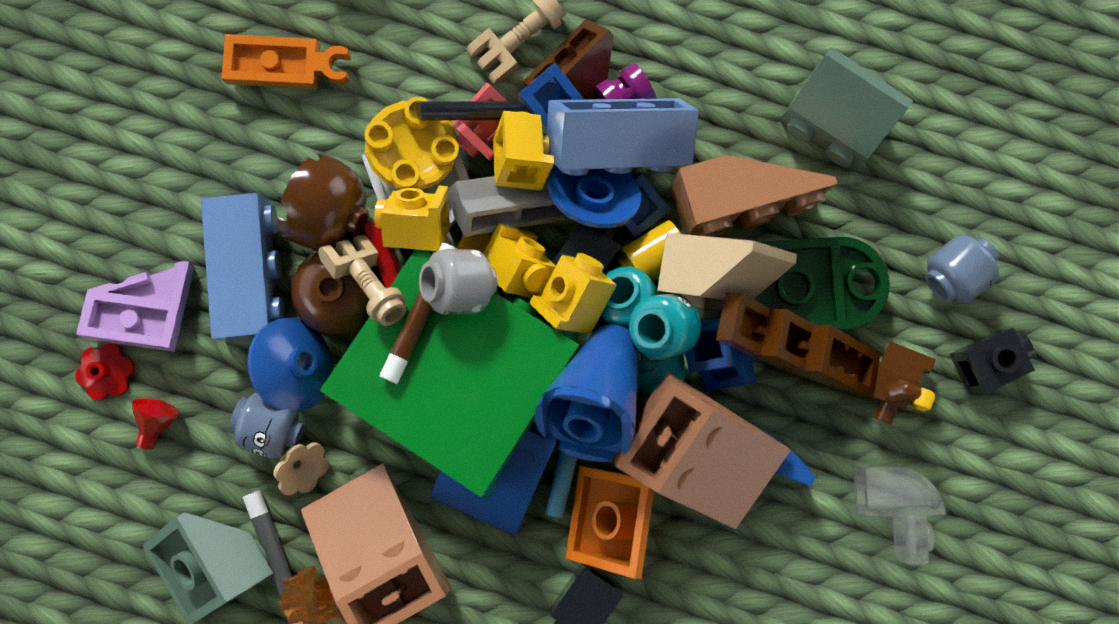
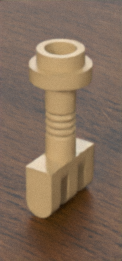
M532 0L537 9L501 39H498L493 31L488 28L467 46L466 50L472 57L479 55L488 47L489 51L477 62L483 71L488 70L498 61L501 65L488 76L494 85L503 81L520 67L511 53L519 48L522 43H525V40H528L529 37H532V34H536L547 24L554 30L562 24L560 19L566 13L557 0Z
M362 234L354 237L352 240L353 245L348 240L337 242L336 251L331 245L319 248L320 260L333 279L351 274L370 300L366 311L374 322L381 323L383 326H390L402 319L406 313L405 297L398 288H385L372 272L371 267L377 265L379 252L365 235Z

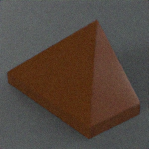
M585 19L523 81L524 85L528 86L552 64L556 63L584 100L597 99L594 86L603 82L608 77L614 36L610 30Z

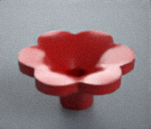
M107 343L101 348L89 347L81 355L82 365L76 370L75 379L79 385L86 387L87 394L94 400H104L109 395L121 396L129 388L128 378L134 373L135 364L132 359L123 356V350L117 344Z

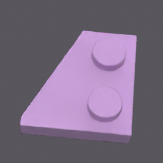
M180 261L174 263L175 268L149 275L147 272L128 277L119 284L108 283L88 289L76 335L88 340L175 352L195 267L190 262Z

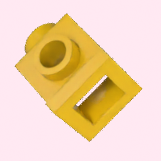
M503 111L493 138L495 186L541 191L554 164L553 155H548L549 137L542 135L541 115L528 112Z
M438 186L435 194L424 193L417 188H405L399 191H392L388 200L378 199L375 206L374 221L377 228H382L383 247L439 251L450 229L448 186Z
M498 223L483 253L496 272L497 284L507 293L532 298L533 295L541 296L556 266L544 255L546 249L536 242L539 237L532 232Z
M578 253L575 258L561 255L541 296L533 295L529 304L556 329L591 334L617 284L602 273L604 266L596 259L583 253Z

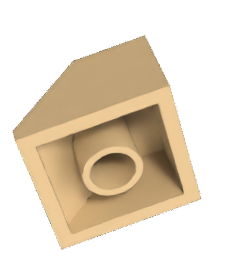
M666 233L657 291L681 295L691 301L695 307L722 311L726 293H743L754 299L796 264L797 254L749 240Z

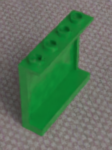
M415 249L390 286L398 288L405 297V315L397 323L390 326H383L381 323L374 322L369 317L320 391L481 498L489 500L500 484L496 479L534 422L535 409L539 399L581 349L580 345L575 342L578 335L572 331L556 329L553 325L548 326L535 318L538 311L524 300L513 296L509 302L494 293L484 310L475 314L445 315L432 309L398 384L381 378L379 375L420 291L419 275L421 268L437 252L433 251L431 254L426 250Z

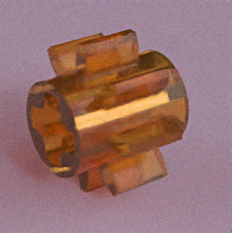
M315 566L298 571L296 576L283 581L286 589L281 595L279 605H281L284 615L288 618V624L303 621V624H323L324 620L337 616L335 610L337 604L333 598L326 576L324 574L317 577Z

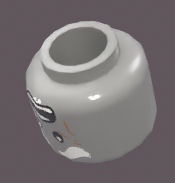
M441 249L435 252L429 261L422 266L419 275V287L423 299L438 313L445 315L475 314L484 310L491 296L496 292L497 275L491 267L489 260L480 251L472 249Z

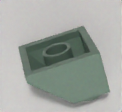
M186 512L176 516L142 545L187 624L195 623L273 574L268 565V556L265 550L254 541L250 532Z

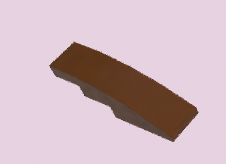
M726 293L716 336L717 341L790 373L863 398H872L880 353L832 325H814L788 309H770L743 293Z

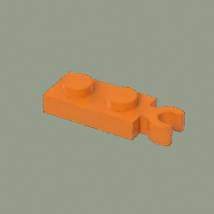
M225 34L222 80L226 84L317 89L318 76H326L330 82L344 85L349 83V75L344 71L332 70V66L339 59L351 60V53L348 48L339 45L331 46L324 52H320V43L317 39Z

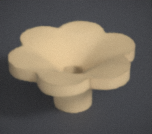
M313 442L306 446L302 444L293 445L281 456L280 462L275 466L274 477L279 481L278 488L284 495L289 496L297 491L300 493L310 492L315 488L318 478L327 472L329 462L323 457L325 450L319 443Z

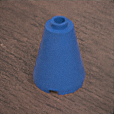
M614 324L598 327L539 399L534 415L537 428L545 438L548 432H550L560 440L558 449L564 453L583 460L606 462L612 460L614 453L623 450L624 455L629 451L635 436L640 352L631 341L629 329Z

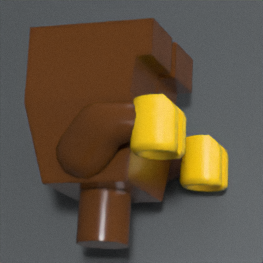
M889 341L877 369L873 398L880 402L873 418L891 425L897 410H905L909 402H911L910 406L921 412L929 411L935 400V394L930 390L919 387V380L923 373L928 375L932 371L936 359Z

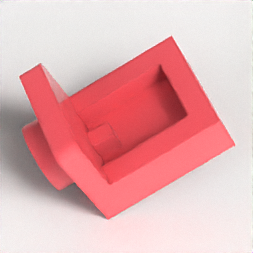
M486 83L470 101L507 100L492 85ZM500 120L451 121L453 127L460 132L456 139L458 144L471 157L475 158L481 152L489 161L494 158V152L492 151L493 138Z

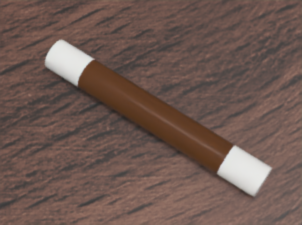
M442 243L439 250L456 248L446 243ZM420 291L379 375L381 378L398 384L433 309L423 299Z

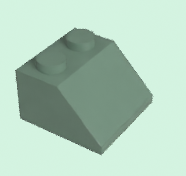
M831 47L807 78L780 120L788 124V131L796 138L805 142L812 140L824 148L826 156L834 163L842 167L851 166L856 169L868 160L907 111L913 100Z

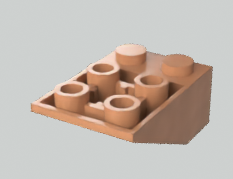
M724 155L679 168L669 188L683 234L719 238L726 235L725 231L736 224L741 223L743 230L769 223V218L778 215L781 211H786L787 217L809 212L815 209L814 205L825 201L824 194L838 183L835 176Z
M667 371L636 417L635 436L629 451L624 455L623 450L614 453L617 468L655 492L736 529L791 450Z
M385 463L301 509L333 598L347 624H398L446 597L451 585Z

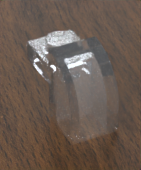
M889 465L853 466L856 513L867 517L893 516L895 559L908 565H929L928 551L933 550L934 533L931 524L927 522L926 515H946L943 500L936 487L926 477L910 469Z

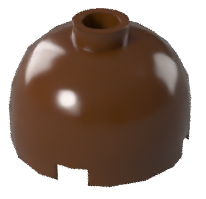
M317 153L320 158L318 161L307 158L292 175L281 199V204L289 207L286 221L279 217L277 221L280 236L315 251L326 245L336 248L337 242L349 240L353 235H359L364 230L363 225H366L369 219L363 181L350 167L324 153Z
M318 251L313 252L299 265L292 279L291 299L296 314L311 330L328 338L340 339L357 336L370 317L366 311L370 300L352 275L349 274L333 279L322 264ZM378 266L371 267L372 272L385 287Z

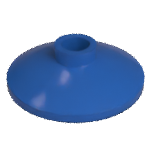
M555 166L549 178L548 190L555 206L570 219L586 226L595 228L621 226L634 218L641 204V190L630 173L617 174L600 168L589 169L588 174L568 175L562 173Z
M282 318L268 323L258 331L249 348L247 364L251 383L257 394L271 407L281 410L289 409L293 412L305 411L318 404L325 396L320 389L333 372L331 353L322 335L311 330L302 320ZM298 356L302 362V369L297 362Z

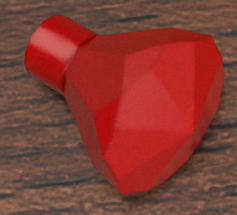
M151 397L134 400L132 402V409L139 430L135 445L145 450L154 449L158 435L169 427L180 414L178 408L167 401Z

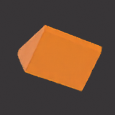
M579 465L565 559L633 579H642L654 490L625 472Z

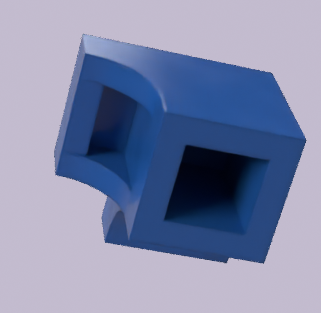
M721 317L701 320L700 336L695 346L685 353L689 373L698 372L704 380L707 391L750 385L757 382L752 361L757 359L716 340Z

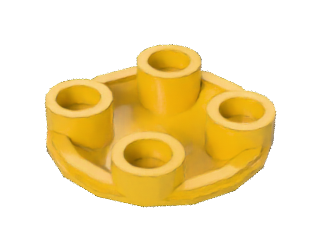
M413 97L408 101H400L385 107L371 120V123L365 129V155L372 171L386 184L398 189L417 188L424 190L439 184L451 173L458 157L459 144L456 140L458 137L451 121L418 120V101H428L422 97Z

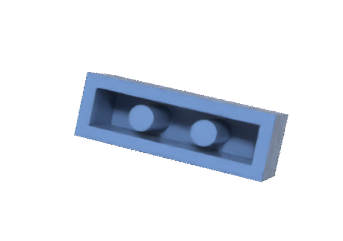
M680 98L549 100L546 135L549 137L548 155H553L554 164L562 173L568 175L588 174L589 169L604 168L611 173L626 174L632 172V167H647L657 172H671L675 166L693 164L699 110Z
M258 193L201 198L211 339L225 342L253 339L258 331L268 323L286 318L284 301L282 297H277L276 279L281 278L282 264L279 252L273 250L272 233H277L278 217L275 206L270 205V201Z

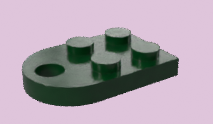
M851 237L759 242L797 254L796 264L754 298V300L770 309H788L814 325H832L840 331L867 324L883 309L889 294V273L882 257L867 243ZM857 270L868 271L874 277L875 287L870 295H862L853 287L852 279Z

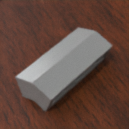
M554 168L551 169L541 191L495 186V176L455 182L448 191L454 218L464 236L494 232L498 223L520 228L569 220L570 218L555 206L549 194L548 182Z

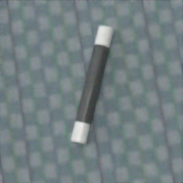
M261 490L243 496L258 541L268 556V565L273 572L271 576L289 624H308L309 619Z

